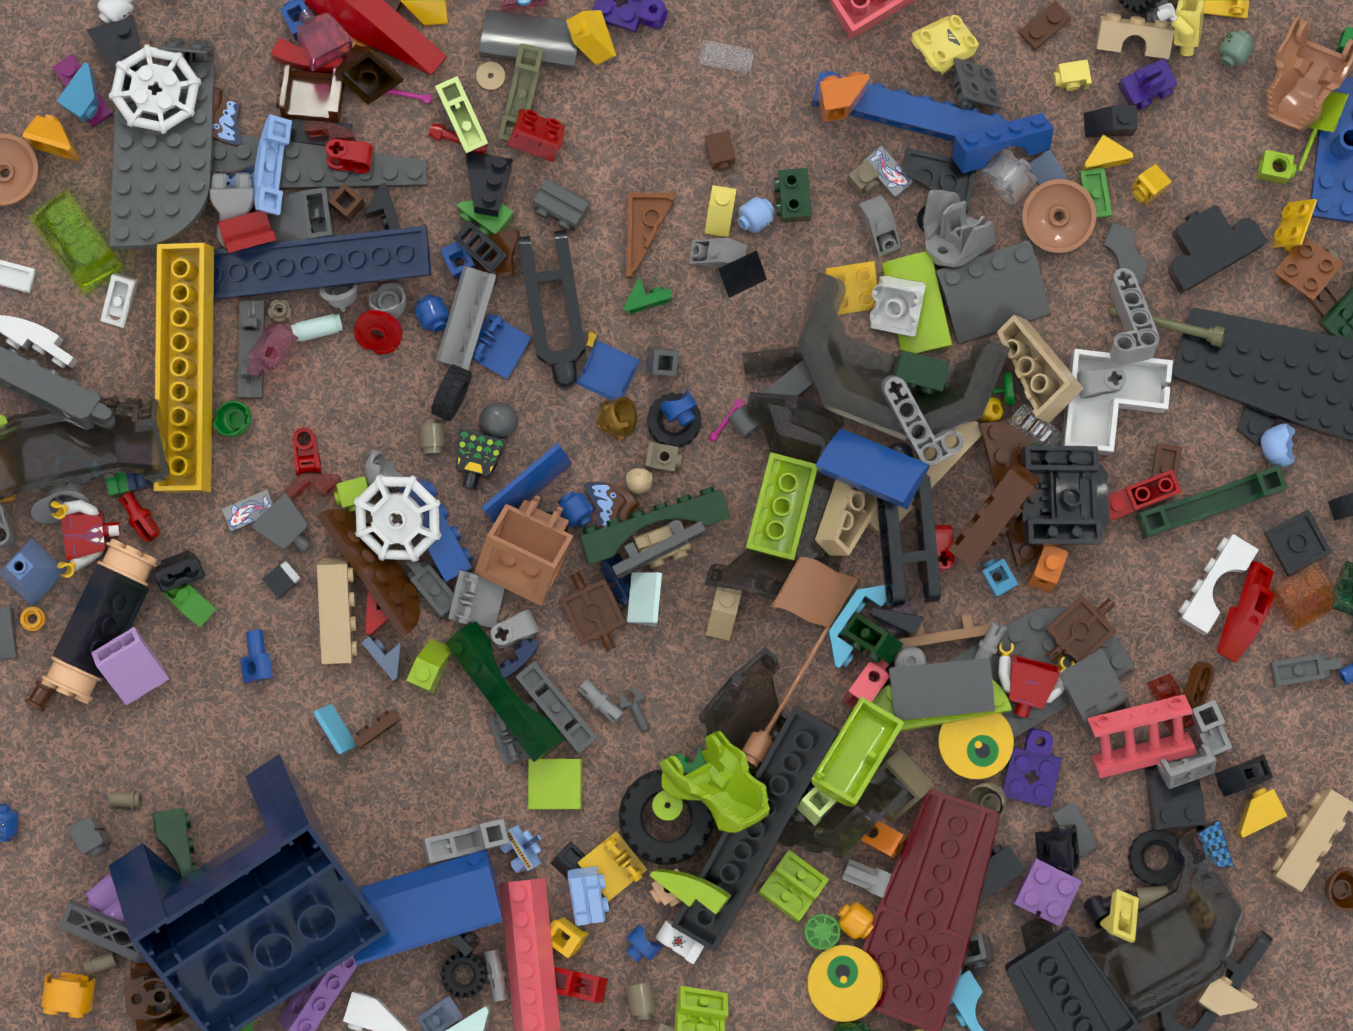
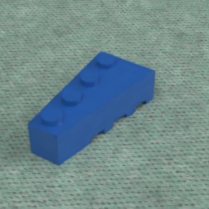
M423 477L417 480L433 497L438 495L431 482L426 483ZM406 487L397 490V492L404 493ZM411 490L409 496L419 506L425 505L426 503ZM442 503L439 505V531L442 535L428 550L445 582L458 576L459 570L467 571L472 567L469 562L473 558L467 547L462 549L457 541L461 539V536L455 525L449 526L446 518L450 516ZM429 510L422 512L424 516L423 526L429 528ZM419 533L421 538L423 539L425 535Z

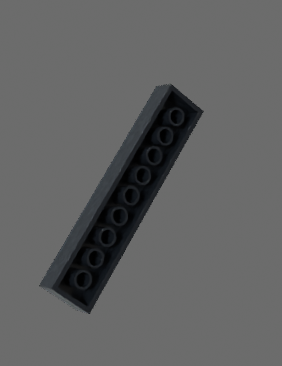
M798 705L793 707L754 777L766 786L770 807L768 816L739 832L729 833L724 831L699 875L700 878L732 895L731 898L717 914L713 913L698 900L690 907L684 903L671 927L713 952L720 948L797 811L801 800L811 786V779L839 734L840 729Z

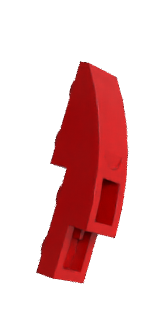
M1173 469L1109 494L1110 522L1182 493Z
M1252 561L1250 563L1238 607L1229 608L1218 645L1217 653L1231 662H1236L1256 637L1275 595L1269 591L1274 571L1259 561Z

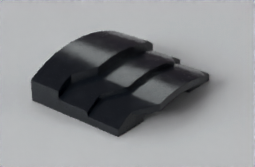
M1025 445L1022 447L1020 464L1040 479L1035 486L1039 489L1031 501L1025 499L1021 504L1024 507L1020 515L1025 546L1102 545V530L1110 522L1108 508V473L1099 464L1098 446Z

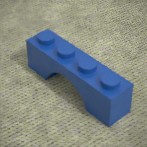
M1040 113L955 136L952 158L961 172L967 173L985 168L988 161L996 153L1008 147H1022L1028 156L1048 151L1051 148L1054 127L1046 116Z

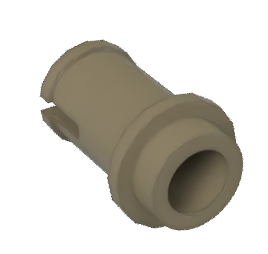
M132 790V792L110 791L108 804L110 808L131 807L132 810H135L136 807H141L142 796L136 790Z
M110 951L93 959L87 958V961L83 962V966L88 977L92 975L96 977L97 973L117 966V962L113 952Z

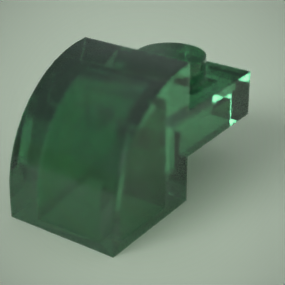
M1345 561L1332 591V609L1353 616V563Z

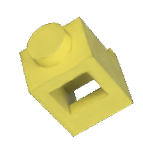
M1088 59L1059 64L1056 72H1053L1055 87L1059 86V89L1066 88V91H1073L1081 88L1080 85H1083L1084 90L1089 89L1092 81Z

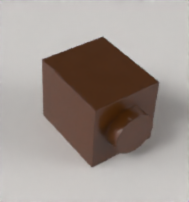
M729 130L705 136V146L711 169L717 168L718 171L730 169L731 165L735 164L736 158Z
M345 183L328 200L331 208L349 223L365 206L363 198Z

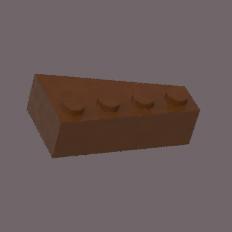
M1016 461L954 541L949 551L973 568L984 553L988 555L997 543L994 542V539L998 535L1002 537L1009 529L1008 521L1011 517L1015 520L1024 509L1021 504L1025 499L1031 501L1039 490L1035 486L1040 479Z

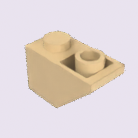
M1219 974L1218 977L1210 975L1195 998L1196 1002L1220 1016L1255 1009L1258 1006V1003L1252 1000L1254 995L1243 988L1240 991L1236 990L1231 986L1233 982L1222 974Z

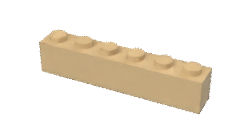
M965 410L960 415L956 412L946 422L949 425L947 429H953L963 436L964 445L954 455L935 465H929L930 467L926 474L930 477L931 489L981 437L978 427L979 423ZM952 434L946 438L945 444L947 447L950 448L956 444V436ZM929 447L923 452V456L927 460L931 459L935 454L933 447ZM912 502L908 509L898 506L899 523L915 507L912 506ZM876 510L868 526L880 536L878 510Z

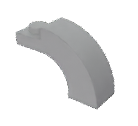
M503 819L422 840L427 865L456 859L485 849L490 850L509 843Z

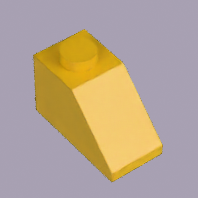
M601 10L582 11L566 20L573 43L595 65H599L616 56Z
M1262 787L1251 793L1253 797L1246 801L1236 832L1238 838H1244L1287 817L1274 789L1266 790L1265 787Z

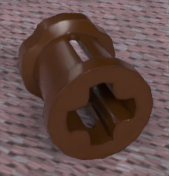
M36 680L35 689L24 702L44 712L45 704L51 694H55L56 690Z

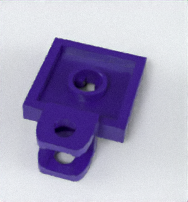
M596 0L592 11H602L606 24L634 33L637 32L640 23L654 29L663 28L668 15V10L665 8L666 5L662 0H625L628 3L626 5L622 4L621 8L617 7L616 0Z
M1031 728L1027 733L1024 749L1013 747L1003 784L1006 797L1051 807L1062 758L1051 755L1053 736L1049 731ZM1038 737H1043L1041 744H1036ZM1031 770H1035L1038 780H1034L1030 784L1028 779L1024 778L1025 773L1029 774Z

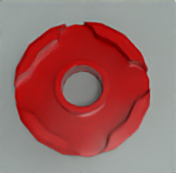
M368 310L362 313L356 320L353 331L356 341L362 348L366 350L369 348L374 351L373 353L379 355L395 351L401 343L403 336L401 324L396 318L380 310ZM373 330L381 331L383 336L376 335Z

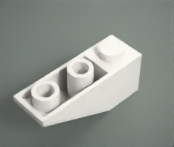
M357 991L352 992L343 1019L344 1022L348 1023V1028L362 1031L363 1028L373 1031H410L379 998Z

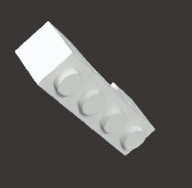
M1234 534L1229 536L1228 539L1223 537L1216 548L1220 551L1215 559L1211 558L1204 568V571L1207 573L1203 580L1198 579L1191 589L1194 594L1190 601L1185 600L1178 610L1181 613L1178 620L1202 635L1208 634L1220 614L1213 600V588L1217 579L1227 572L1242 573L1246 571L1258 552L1257 548Z

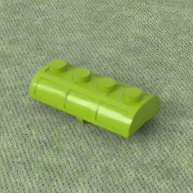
M861 697L811 779L812 784L819 791L837 802L854 807L905 722Z

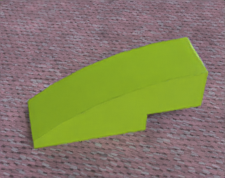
M656 869L649 875L689 907L698 900L715 914L722 910L732 896L719 886L688 873Z

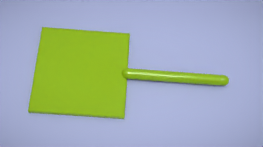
M1332 91L1326 98L1321 119L1309 127L1313 131L1298 166V172L1303 170L1317 131L1322 130L1334 133L1349 96L1348 94Z

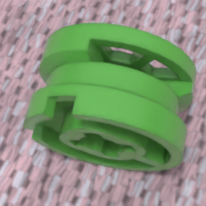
M817 914L807 921L804 935L812 947L826 950L833 947L839 940L840 927L833 917L826 914Z

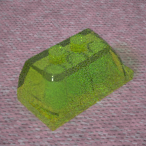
M68 188L28 216L84 295H87L111 278L112 274L118 273L125 268Z

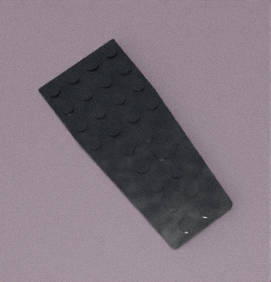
M1192 308L1190 310L1186 324L1206 329L1219 326L1226 328L1221 347L1211 345V342H1208L1206 338L1183 333L1172 368V377L1174 379L1310 431L1353 443V341L1337 336L1200 308Z
M1069 926L1059 929L1005 965V971L1033 1031H1144L1076 933Z

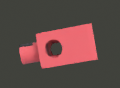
M882 659L879 663L869 661L841 700L853 709L861 697L872 702L889 678V674L886 671L891 664L886 663Z

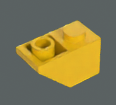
M1155 164L1140 174L1130 188L1133 190V197L1139 203L1144 202L1147 206L1167 189L1172 181Z

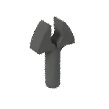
M630 686L635 695L634 704L626 700L622 690L620 694L621 710L625 707L631 709L641 732H647L650 726L640 707L641 700L646 697L638 689Z

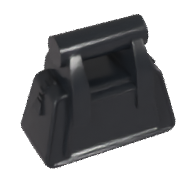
M186 550L177 555L162 559L161 564L157 566L153 575L160 591L166 592L205 577V572L198 557L190 552V550Z
M1071 824L1055 827L1047 832H1036L1037 859L1072 876L1080 865L1077 826Z

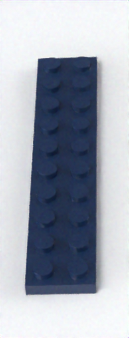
M416 226L261 244L228 253L225 249L214 250L213 301L431 276L428 227Z

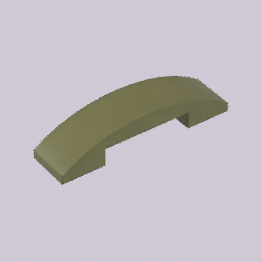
M520 43L508 102L499 130V139L509 140L519 109H532L542 66L544 48Z

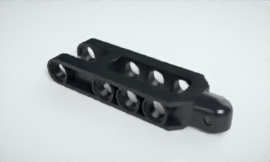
M554 231L560 269L536 273L530 235L519 237L518 242L537 358L551 367L555 385L560 389L568 390L576 385L578 378L576 363L584 354L586 348L567 231ZM562 279L572 345L569 349L552 351L548 348L538 283Z
M895 443L888 447L914 458L911 447L906 443ZM926 474L912 502V506H915L916 526H914V529L917 531L919 551L902 553L898 506L876 497L887 603L891 607L905 604L906 589L903 563L918 561L919 581H922L924 602H938L941 598L931 480Z
M1233 907L1229 908L1156 1007L1160 1025L1156 1031H1208L1219 1015L1214 1014L1207 1008L1202 1009L1200 1012L1202 1015L1194 1026L1186 1029L1175 1020L1174 1011L1213 958L1231 970V975L1228 979L1233 982L1231 986L1238 990L1270 946L1273 937L1261 930V934L1250 948H1246L1237 962L1221 951L1220 948L1238 925L1243 915Z

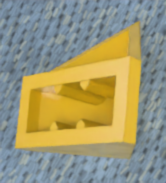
M400 0L424 26L448 24L446 0Z

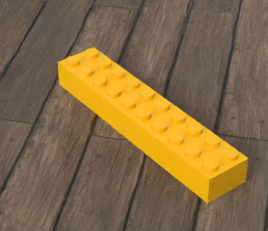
M206 243L157 244L154 491L162 493L211 492L214 247Z

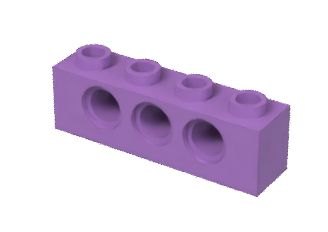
M354 955L295 993L277 1021L287 1031H315L358 966L355 963Z

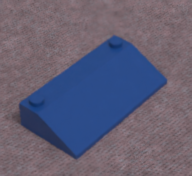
M487 849L360 887L382 917L388 933L354 954V960L356 965H360L502 922L496 872Z

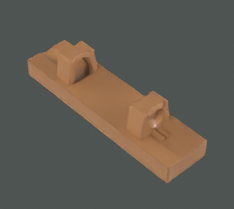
M966 614L960 616L962 629L925 635L923 623H921L915 636L898 640L904 644L902 646L904 648L906 646L923 647L986 636L991 624L973 626L972 615Z

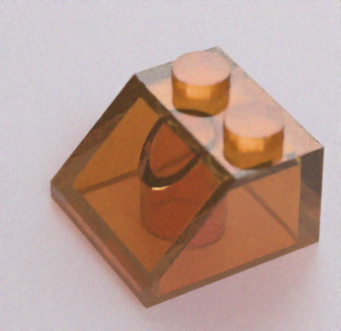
M1317 561L1269 589V591L1275 594L1274 599L1295 632L1337 607L1331 584Z

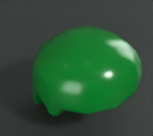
M236 400L228 401L215 411L216 418L213 426L221 435L229 438L241 437L251 426V411L242 402Z

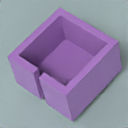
M1035 858L1032 859L1011 904L1031 914H1035L1038 910L1037 917L1060 927L1082 881Z

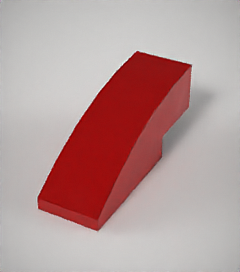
M280 37L270 53L272 59L283 65L290 64L292 68L315 73H333L334 67L338 68L344 60L307 40L304 41L300 48Z
M554 966L557 994L603 1003L608 978Z

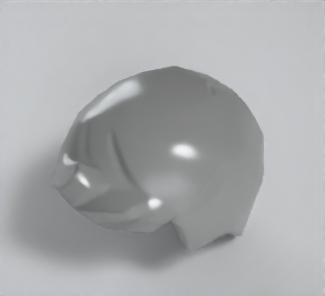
M385 282L375 292L370 293V310L387 312L395 317L396 320L404 313L406 295L403 286L399 283Z
M369 451L370 456L365 464V477L369 486L376 480V476L381 474L387 477H403L396 471L395 463L393 461H386L385 455L381 451ZM387 486L388 490L397 488V487Z

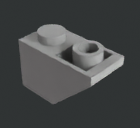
M882 195L860 203L859 206L865 226L878 256L881 257L902 248L891 208Z
M729 238L692 240L689 264L719 269L745 256L747 245Z

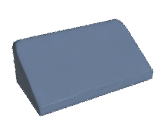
M1051 150L1046 151L1027 164L1038 185L1054 179L1068 180Z

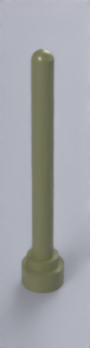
M1111 306L1108 309V313L1111 316L1119 317L1116 307ZM1151 315L1156 327L1206 338L1208 342H1211V345L1222 346L1226 328L1215 326V328L1210 327V329Z

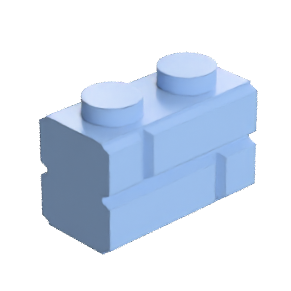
M596 866L569 870L568 881L575 925L580 926L604 922L605 913L609 912L607 897L602 898L601 889H606L604 874H599L598 867Z

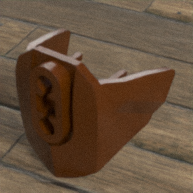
M134 963L130 965L131 976L124 986L126 1014L136 1024L137 1031H164L190 1017L149 963ZM161 991L165 994L164 1000L157 998V994ZM136 994H140L142 996V1002L140 1004L134 1001V997Z

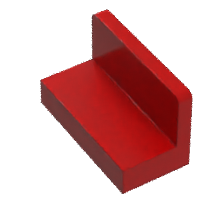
M254 211L218 222L223 244L228 253L276 240L274 230L270 227L267 213L262 211Z

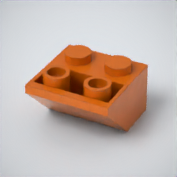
M853 72L844 78L828 76L823 79L824 81H820L817 95L822 122L846 119L867 90L870 79L869 73Z

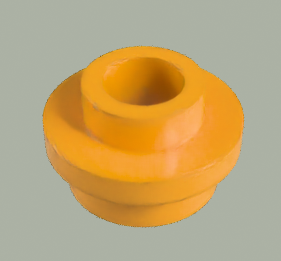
M28 607L23 610L20 616L22 627L28 631L40 630L46 620L44 612L38 607ZM31 615L37 616V622L34 624L29 622Z

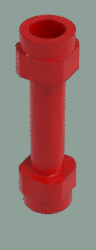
M432 123L429 137L437 141L446 139L461 144L456 132L446 130L445 125ZM488 144L472 152L485 154Z

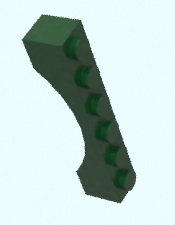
M1280 465L1209 491L1141 512L1135 516L1144 540L1275 495L1288 489Z
M713 486L699 490L700 495L691 498L690 494L676 498L677 503L668 505L667 502L659 503L653 506V511L644 513L643 509L630 513L629 519L621 521L620 517L606 521L607 526L597 528V525L582 529L583 534L578 535L586 563L592 564L613 557L618 548L630 535L653 522L666 519H685L697 523L701 521L703 525H710L730 518L722 490H714Z
M477 621L459 629L445 643L533 762L550 754L565 740L550 719L527 706L508 686L495 662L491 640Z
M184 808L153 812L155 838L172 856L179 871L180 879H183L197 870L196 863H191L190 853H194L193 839L188 838L187 828H191L190 815L184 812Z

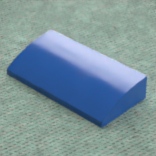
M842 428L832 438L815 465L821 474L904 509H908L930 467L929 464Z
M557 443L481 507L494 524L506 504L519 509L524 499L527 501L531 500L572 465L570 459Z

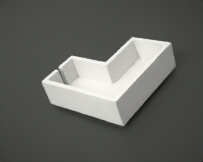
M1074 349L1070 355L1069 371L1076 379L1079 372L1117 367L1125 372L1126 382L1122 389L1116 393L1081 399L1079 393L1065 407L1061 446H1098V455L1110 456L1114 452L1118 408L1164 413L1168 410L1170 387L1166 386L1171 383L1173 360L1151 358L1145 361L1120 365L1111 360L1110 353ZM1112 375L1108 381L1116 385L1119 379H1115L1114 375Z

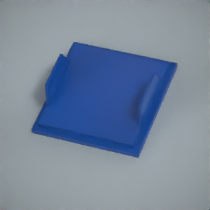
M596 340L576 384L610 400L624 397L641 360Z

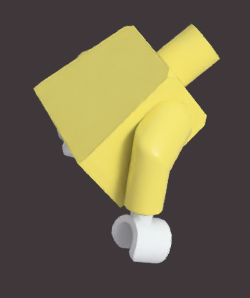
M1178 0L1176 15L1175 9L1170 3L1158 7L1160 10L1157 12L1159 19L1164 21L1170 18V24L1175 28L1174 45L1180 46L1179 54L1182 56H1192L1194 54V47L1199 46L1202 35L1205 0Z

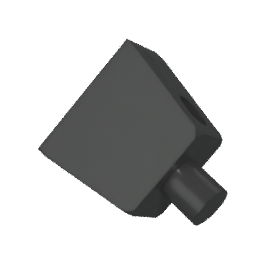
M286 493L251 525L256 531L283 550L292 543L302 553L312 543L302 533L309 525Z

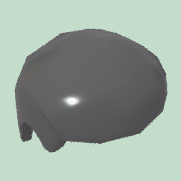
M497 402L483 409L479 415L478 425L482 434L504 439L510 436L517 428L518 417L513 407L507 405V403Z

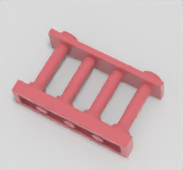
M1185 694L1087 718L1094 737H1100L1101 753L1092 755V762L1099 779L1161 764L1159 760L1163 758L1169 762L1196 755V748L1189 733L1183 730L1182 716L1193 714ZM1172 719L1174 735L1159 738L1158 722ZM1148 725L1150 741L1135 745L1134 728ZM1124 731L1125 747L1111 750L1109 734Z

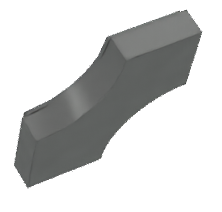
M1112 223L1103 247L1113 253L1118 263V269L1127 268L1135 274L1140 286L1149 262L1144 260L1136 251L1134 245L1135 231Z

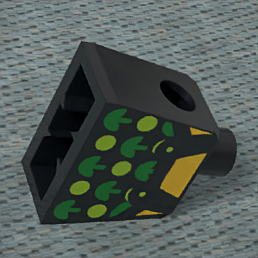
M459 429L456 470L465 473L462 487L477 490L480 477L491 479L506 446L504 439Z

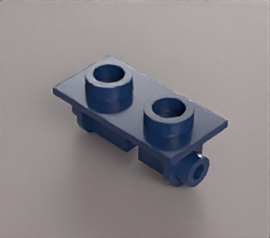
M618 553L613 557L604 559L599 564L601 566L600 571L603 573L608 584L616 581L617 585L612 587L611 590L618 603H621L624 607L629 604L631 574L617 579L612 566L624 561Z

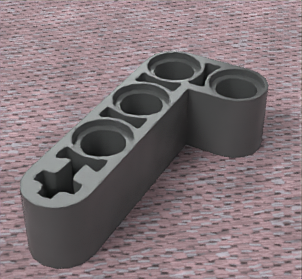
M803 360L748 405H743L728 417V420L741 437L747 439L753 431L757 432L814 386L820 378L808 363Z

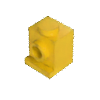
M565 917L559 920L554 919L550 924L552 947L567 958L572 957L578 952L589 935L588 932L582 931ZM564 932L568 934L570 938H566L564 936Z

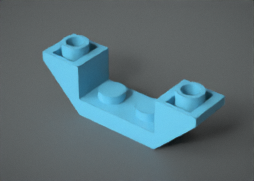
M885 585L857 590L828 631L833 663L836 669L839 670L841 666L846 668L854 657L850 653L853 647L837 636L839 634L844 636L842 631L848 624L852 614H855V612L860 613L866 604L862 601L863 598L879 609L883 604L887 607L889 606L886 600Z

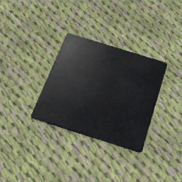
M757 250L718 269L729 298L767 280Z

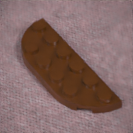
M1000 422L979 423L978 427L993 484L996 488L1014 463L1017 461L1020 464L1021 448L1025 445L1033 444L1023 432L1011 425ZM1021 515L1016 520L1011 517L1008 521L1010 527L1006 531L1016 567L1033 560L1038 556L1041 546H1025Z
M340 509L322 511L317 516L401 638L405 637L415 628L420 616V605L416 587L410 582L396 560H379V556L360 537H356V516ZM366 523V527L371 526L370 523ZM374 531L370 533L382 546L384 545L381 538Z

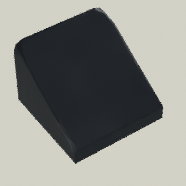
M570 841L550 864L568 880V871L579 869L580 865L577 862L586 855Z

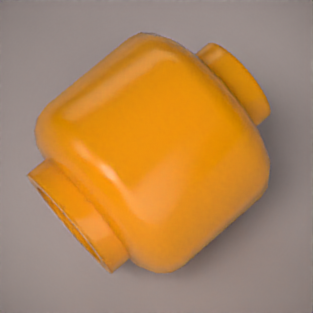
M854 902L850 906L846 903L837 913L840 917L838 920L840 929L851 939H864L874 928L872 925L874 915L859 902Z

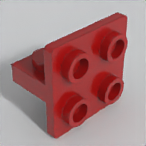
M519 109L517 120L507 145L553 162L557 151L562 146L565 125L554 118L547 119L539 116L533 110Z

